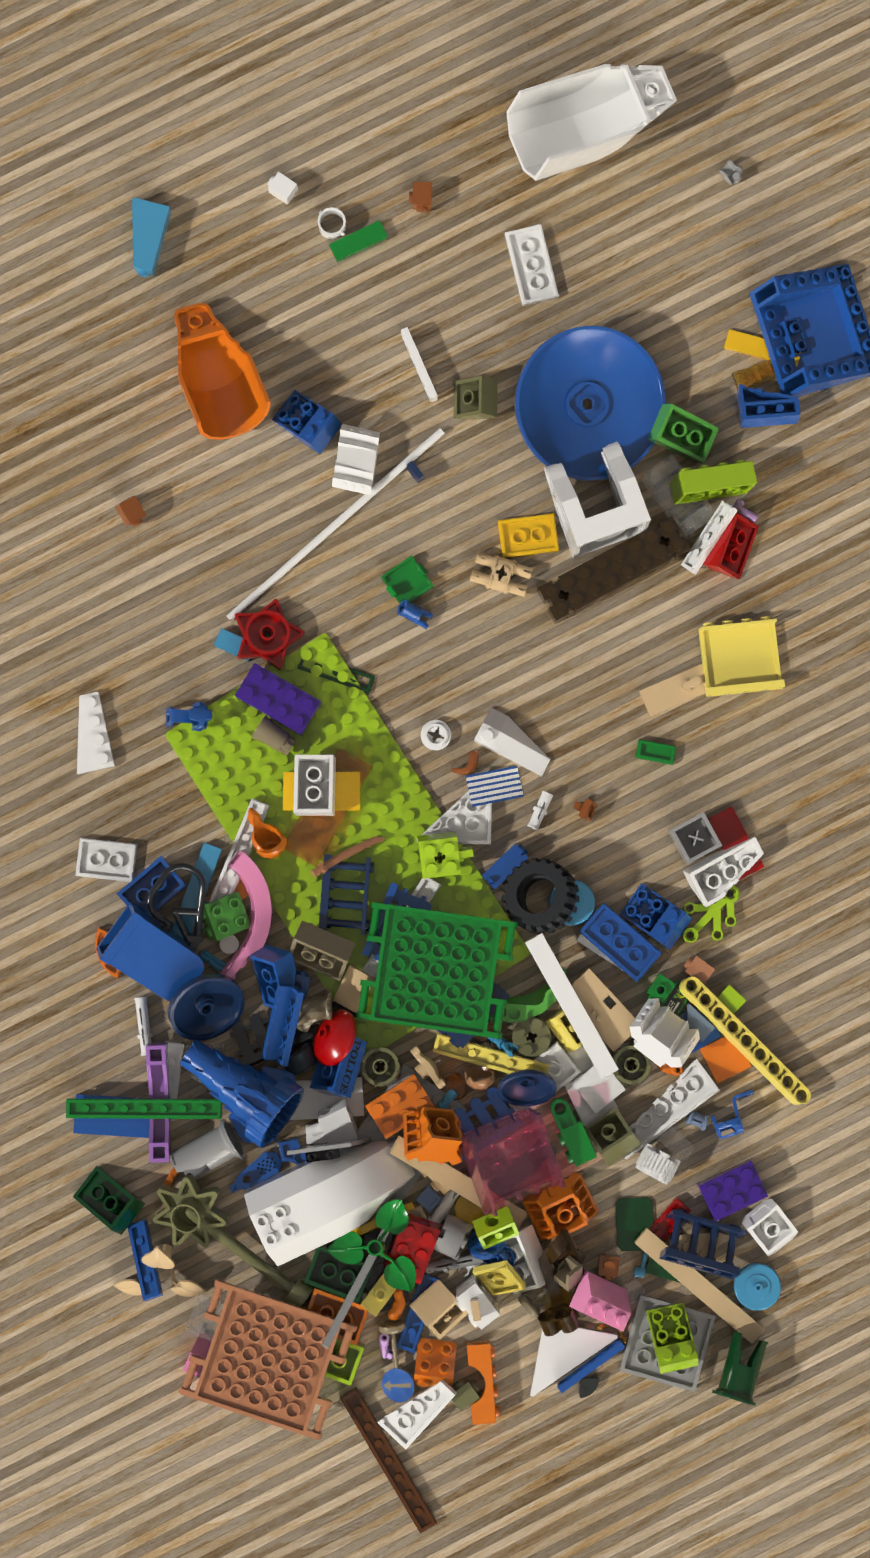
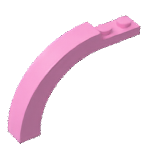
M238 850L227 866L238 875L247 890L251 905L250 927L244 941L220 972V974L232 979L236 978L235 974L239 968L242 969L246 965L247 958L263 948L269 933L272 915L267 883L257 865L240 850Z

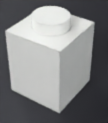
M280 172L276 176H271L267 183L269 193L287 205L298 191L297 183Z

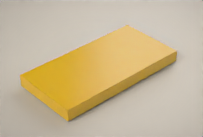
M283 772V811H293L294 772ZM336 772L335 811H360L361 772Z

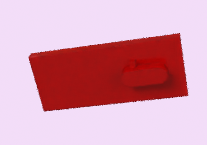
M732 806L708 818L722 844V850H726L749 839ZM760 858L739 880L764 868Z

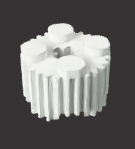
M647 1143L636 1162L635 1168L667 1185L672 1180L681 1161Z

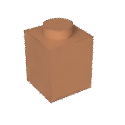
M698 956L689 957L683 965L686 967L685 973L691 977L698 978L704 985L715 971L713 967Z

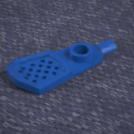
M265 1151L236 1177V1182L229 1189L232 1193L239 1189L246 1190L279 1173L282 1163L281 1158L276 1152ZM246 1175L251 1179L248 1183L243 1179Z

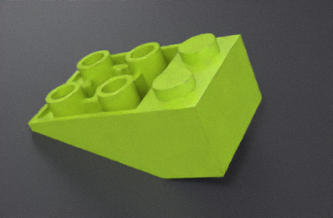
M679 1303L646 1311L660 1374L699 1366L685 1304Z

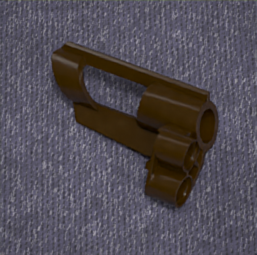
M563 1228L560 1229L555 1240L544 1250L538 1259L552 1304L551 1308L538 1315V1320L545 1336L556 1335L560 1330L563 1333L574 1332L579 1327L578 1317L584 1315L569 1307L579 1283L570 1291H567L554 1281V1275L558 1273L554 1262L565 1247L568 1255L581 1264L567 1229Z

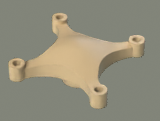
M416 1044L411 1048L410 1052L420 1064L414 1067V1069L423 1080L430 1076L439 1089L443 1088L446 1082L442 1077L439 1078L436 1064L432 1059L420 1053L421 1050Z

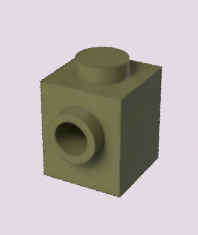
M462 1379L453 1386L457 1394L452 1400L461 1412L480 1398L478 1392L481 1390L474 1381L471 1383L469 1379L465 1381Z

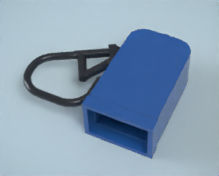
M177 863L168 867L150 889L147 896V907L154 918L130 902L96 949L100 960L115 967L167 1001L171 1000L174 993L183 984L195 977L201 976L204 964L197 951V947L203 941L202 925L206 895V880L201 871L186 863ZM177 870L191 872L197 877L200 885L197 909L173 907L172 910L173 917L183 938L170 930L173 923L158 913L154 907L155 894L168 876ZM182 915L196 916L194 934L189 933Z

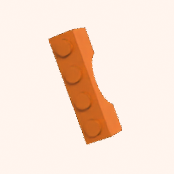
M490 1341L467 1342L468 1365L479 1370L485 1379V1387L480 1398L471 1404L473 1425L496 1423V1417H499V1405H495L494 1398L498 1397L497 1385L493 1386V1378H497L496 1366H492L491 1358H495V1348L490 1346Z

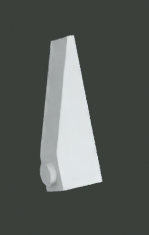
M491 707L474 742L542 777L550 761L549 757L509 716Z
M754 836L699 861L683 870V873L702 904L708 907L722 899L727 894L726 892L739 881V878L764 853Z

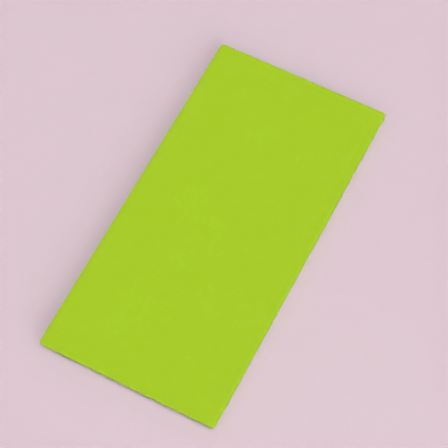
M323 633L286 656L282 670H278L274 666L266 669L320 700L322 703L303 736L268 717L296 740L287 756L281 753L280 750L277 752L270 746L251 738L265 717V714L235 697L240 686L207 706L208 710L212 711V720L208 721L206 729L200 732L192 731L191 723H181L166 733L169 743L232 842L236 838L251 799L270 805L263 823L277 827L286 837L287 846L278 857L273 859L261 857L255 852L254 847L249 857L261 871L268 886L271 904L293 938L302 921L312 923L319 928L323 874L321 873L314 877L311 874V870L316 868L320 862L324 863V854L333 855L334 857L372 837L385 838L384 841L341 861L366 863L367 857H369L371 862H374V874L370 873L366 918V920H370L371 924L373 910L371 904L372 902L383 904L391 882L399 885L398 890L403 891V888L408 889L407 893L412 895L422 880L417 836L422 835L442 816L439 808L364 691L320 677L323 673L337 678L340 682H348L360 686L358 682L350 680V678L356 679L329 636ZM301 659L304 660L302 666L311 669V673L297 669ZM333 670L338 672L337 676L333 675ZM295 755H334L336 758V772H361L360 811H335V816H296L293 811H283V772H294ZM441 852L438 853L437 858L441 857ZM470 857L464 858V862H460L461 874L432 878L441 884L430 901L432 911L510 921ZM335 869V871L331 872V878H334L336 881L365 883L366 871ZM334 888V890H330V898H333V900L363 902L364 890ZM393 900L392 905H397L398 902ZM332 907L328 911V917L339 920L362 921L363 910ZM503 926L501 928L499 954H504L507 927ZM327 928L333 934L356 943L341 981L314 970L325 989L329 988L332 992V1000L349 966L353 965L362 970L370 957L362 954L369 931H365V935H361V929ZM516 929L512 948L513 961L497 959L495 977L530 955L529 949ZM372 987L368 994L366 1014H371L375 987ZM357 1018L355 1020L356 1038L367 1042L366 1053L373 1048H386L417 1028Z

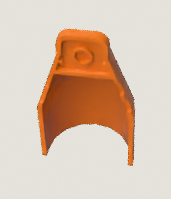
M197 303L176 310L174 321L178 329V381L200 434L208 439L222 440L249 432L264 420L271 406V401L251 355L245 352L240 343L229 335V331L213 315L210 306L206 303Z

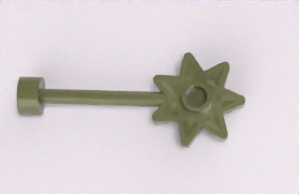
M187 1173L183 1178L180 1188L166 1184L161 1185L157 1194L165 1207L156 1213L153 1217V1222L172 1227V1242L174 1246H179L191 1236L199 1244L207 1248L213 1240L212 1237H214L283 1290L286 1295L282 1301L299 1307L303 1305L313 1291L314 1286L304 1283L305 1279L301 1276L294 1283L221 1228L226 1225L229 1216L214 1206L221 1192L218 1186L200 1190L191 1173Z

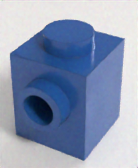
M297 970L294 985L304 992L303 999H306L311 977H307L308 973Z

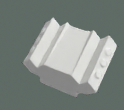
M346 424L341 425L332 487L371 495L380 432Z
M659 998L648 999L630 1025L631 1036L635 1039L634 1047L659 1067L665 1065V1063L670 1067H682L700 1039L699 1030L689 1029L688 1021H684L674 1014L669 1006L660 1007Z

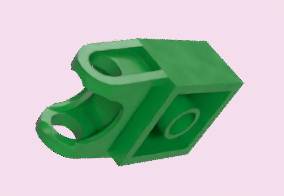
M560 1097L554 1098L550 1102L549 1108L560 1132L557 1134L561 1145H566L568 1149L565 1151V1154L570 1164L574 1163L577 1167L597 1158L580 1119H575L565 1099ZM563 1103L564 1110L559 1113L555 1112V1105Z

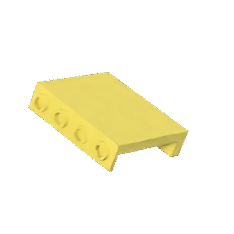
M765 616L760 617L759 621H752V618L741 619V623H733V620L722 621V625H715L714 622L704 623L703 627L698 629L706 697L777 690L785 687L784 679L781 678L775 629L777 619Z

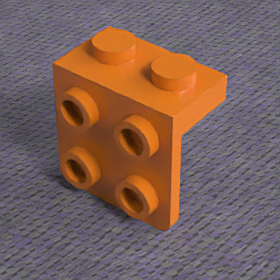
M420 1338L417 1346L414 1373L415 1384L421 1387L433 1386L443 1379L452 1387L457 1344L450 1341Z

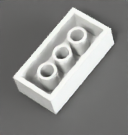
M474 1274L456 1287V1303L463 1312L465 1310L468 1312V1319L475 1328L479 1326L482 1330L500 1316L498 1303ZM478 1297L481 1321L474 1322L470 1300L471 1298Z

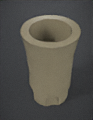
M266 715L251 736V738L270 746L277 752L280 750L286 756L296 743V740L290 737L289 733L273 723Z

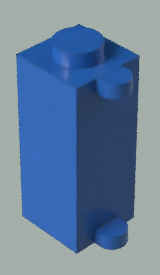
M515 843L482 877L496 889L506 880L508 874L511 875L513 873L512 869L515 866L519 867L521 862L529 858L526 855L528 851L521 844L517 846Z

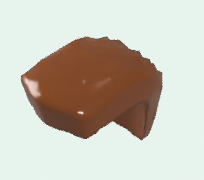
M471 750L467 766L465 768H452L451 772L464 776L473 774L478 766L479 751Z

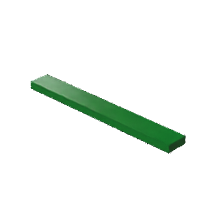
M67 1098L66 1118L222 1119V1102L218 1099Z

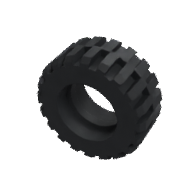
M531 858V862L527 860L521 862L522 866L520 868L515 866L512 869L514 873L511 876L508 874L506 877L508 883L503 885L502 888L505 892V895H502V902L506 904L504 905L505 912L509 914V918L513 922H517L518 926L531 933L545 934L547 932L551 934L555 932L556 928L561 930L565 927L563 924L565 921L570 922L572 920L570 916L572 912L576 913L577 911L575 902H579V896L576 894L579 889L578 885L574 883V877L560 864L546 858L541 860ZM539 880H550L553 882L556 890L554 902L544 912L532 913L526 906V894L529 888Z

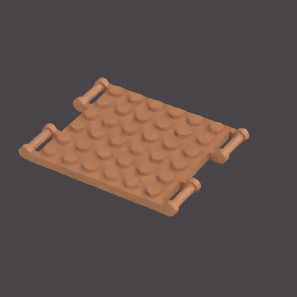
M216 1279L214 1283L215 1289L208 1310L205 1311L203 1316L205 1319L217 1322L206 1359L195 1354L190 1355L189 1368L183 1386H180L178 1393L320 1440L322 1436L321 1429L328 1408H331L333 1402L330 1399L318 1396L330 1360L340 1364L346 1363L347 1358L345 1356L353 1332H356L357 1325L342 1322L340 1328L346 1331L338 1354H334L332 1352L340 1328L328 1349L322 1346V1342L335 1318ZM224 1289L227 1290L228 1293L221 1314L219 1316L215 1314V1311L222 1290ZM197 1365H201L203 1369L194 1391L190 1387ZM315 1404H318L321 1407L314 1428L311 1430L308 1429V1425Z

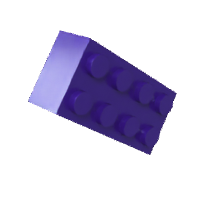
M256 663L253 664L235 694L237 699L301 736L304 735L322 704L320 700Z

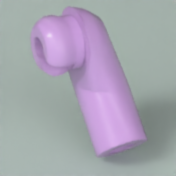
M736 499L732 507L738 510L736 513L754 523L758 518V514L744 508L745 502L743 500Z
M381 1334L379 1338L381 1356L384 1359H393V1351L388 1348L389 1335Z

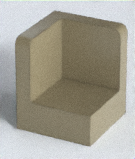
M570 1255L567 1256L565 1267L554 1275V1281L565 1290L570 1291L580 1282L583 1266Z

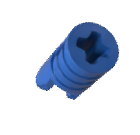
M404 599L397 609L398 615L424 629H427L429 625L419 620L421 615L423 614L427 618H432L434 615L420 606L409 602L407 599Z

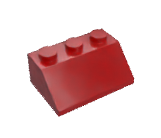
M736 513L703 565L713 571L740 580L759 526Z

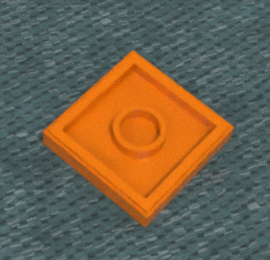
M725 1036L699 1049L717 1084L751 1067L749 1060Z

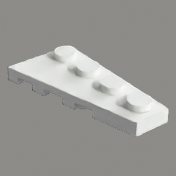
M442 1379L381 1418L377 1423L401 1446L407 1449L452 1400L457 1392Z

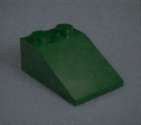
M98 1166L93 1169L73 1196L110 1230L120 1235L124 1233L145 1205L134 1193Z

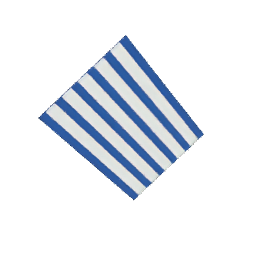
M517 766L466 775L472 807L524 797Z

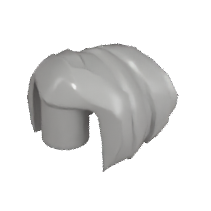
M729 159L719 172L724 177V180L729 185L741 181L743 168Z

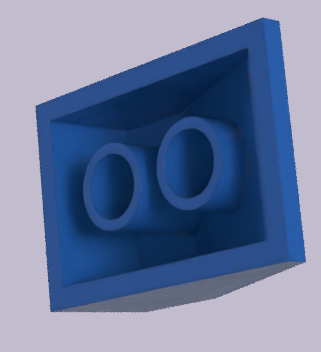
M266 945L251 954L250 958L264 1006L273 1008L277 985H294L296 967L294 956L290 951Z

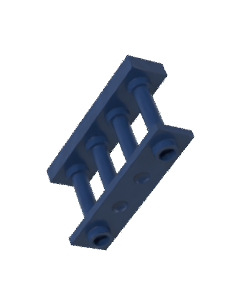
M324 854V862L333 858V855ZM367 857L366 863L340 862L323 874L319 928L323 930L331 929V927L361 929V935H365V931H369L370 920H366L370 873L374 874V862H371V858ZM335 869L366 871L365 883L336 881L334 878H331V872L335 871ZM334 888L364 890L363 902L333 900V898H330V890H334ZM332 907L363 910L362 921L332 919V917H328V911Z
M674 1209L667 1214V1218L674 1220L670 1246L660 1252L659 1259L729 1279L739 1276L740 1267L734 1266L735 1264L733 1263L737 1238L743 1237L747 1230L741 1229L740 1226L735 1224L726 1225L687 1214L682 1209ZM682 1222L693 1225L689 1250L687 1252L680 1251L678 1248ZM700 1227L711 1230L708 1252L705 1258L698 1256L696 1253ZM719 1232L729 1235L726 1259L723 1263L716 1261L715 1258Z

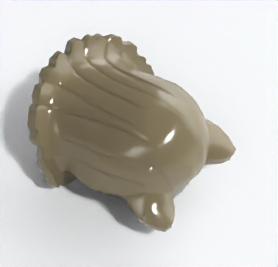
M326 988L319 997L302 1000L296 1027L300 1031L307 1032L311 1025L320 1024L322 1019L332 1020V992L329 988Z

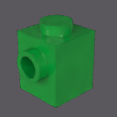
M658 973L646 990V993L649 994L647 998H659V1002L664 1003L676 984Z

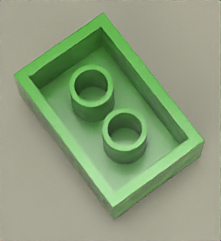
M672 403L662 404L648 440L693 463H705L719 428Z

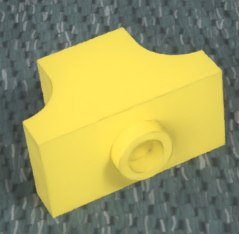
M384 1273L375 1282L360 1306L375 1317L396 1290L387 1284L384 1279Z

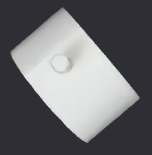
M330 207L319 212L318 227L322 236L333 240L345 235V215L338 208ZM330 214L338 215L343 220L341 229L334 233L326 232L321 227L323 218Z

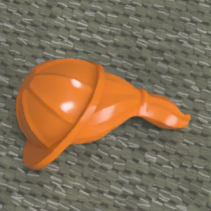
M249 808L248 820L253 826L251 839L255 852L263 858L273 859L278 857L287 846L286 837L274 825L263 823L260 814L253 808Z

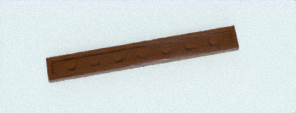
M355 1387L340 1396L342 1403L420 1534L437 1524L435 1517L382 1428L377 1423L376 1418L358 1388Z

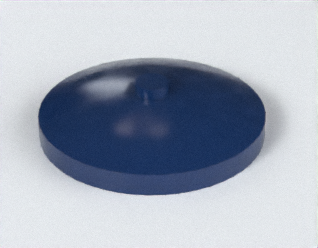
M214 973L201 975L189 980L174 993L168 1006V1018L175 1032L183 1038L194 1041L212 1039L227 1032L239 1020L244 1010V995L238 983L231 977Z

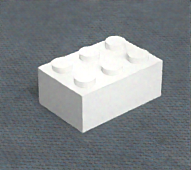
M295 755L293 813L296 816H335L336 758L334 755Z

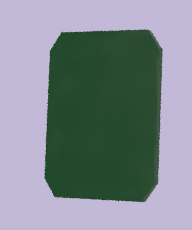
M648 1197L619 1198L615 1204L617 1246L621 1251H643L634 1241L646 1227L649 1229L653 1224L652 1202Z

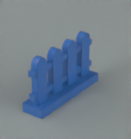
M392 882L383 901V904L392 905L393 900L398 902L396 906L404 904L411 908L431 910V904L425 901V896L422 895L420 899L408 894V889L403 888V891L398 890L399 885ZM381 909L377 936L382 937L386 912V910ZM367 941L362 954L367 957L373 954L375 955L374 959L379 961L381 943L377 944L376 942Z
M494 1087L487 1089L486 1095L488 1099L484 1102H481L477 1097L470 1100L472 1109L465 1113L462 1108L454 1110V1113L461 1121V1129L466 1135L462 1138V1162L523 1124L517 1115L513 1117L514 1109L507 1107ZM491 1103L498 1113V1116L494 1119L491 1118L485 1108ZM473 1114H476L482 1124L478 1129H475L468 1118ZM502 1120L503 1124L497 1127L496 1123ZM486 1130L487 1134L480 1137L479 1134ZM470 1141L471 1144H469L466 1147H463L464 1143Z

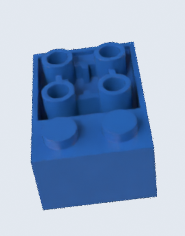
M296 390L292 392L272 418L275 423L318 454H321L342 425L333 413Z
M642 883L619 914L669 950L672 949L692 920L686 912Z

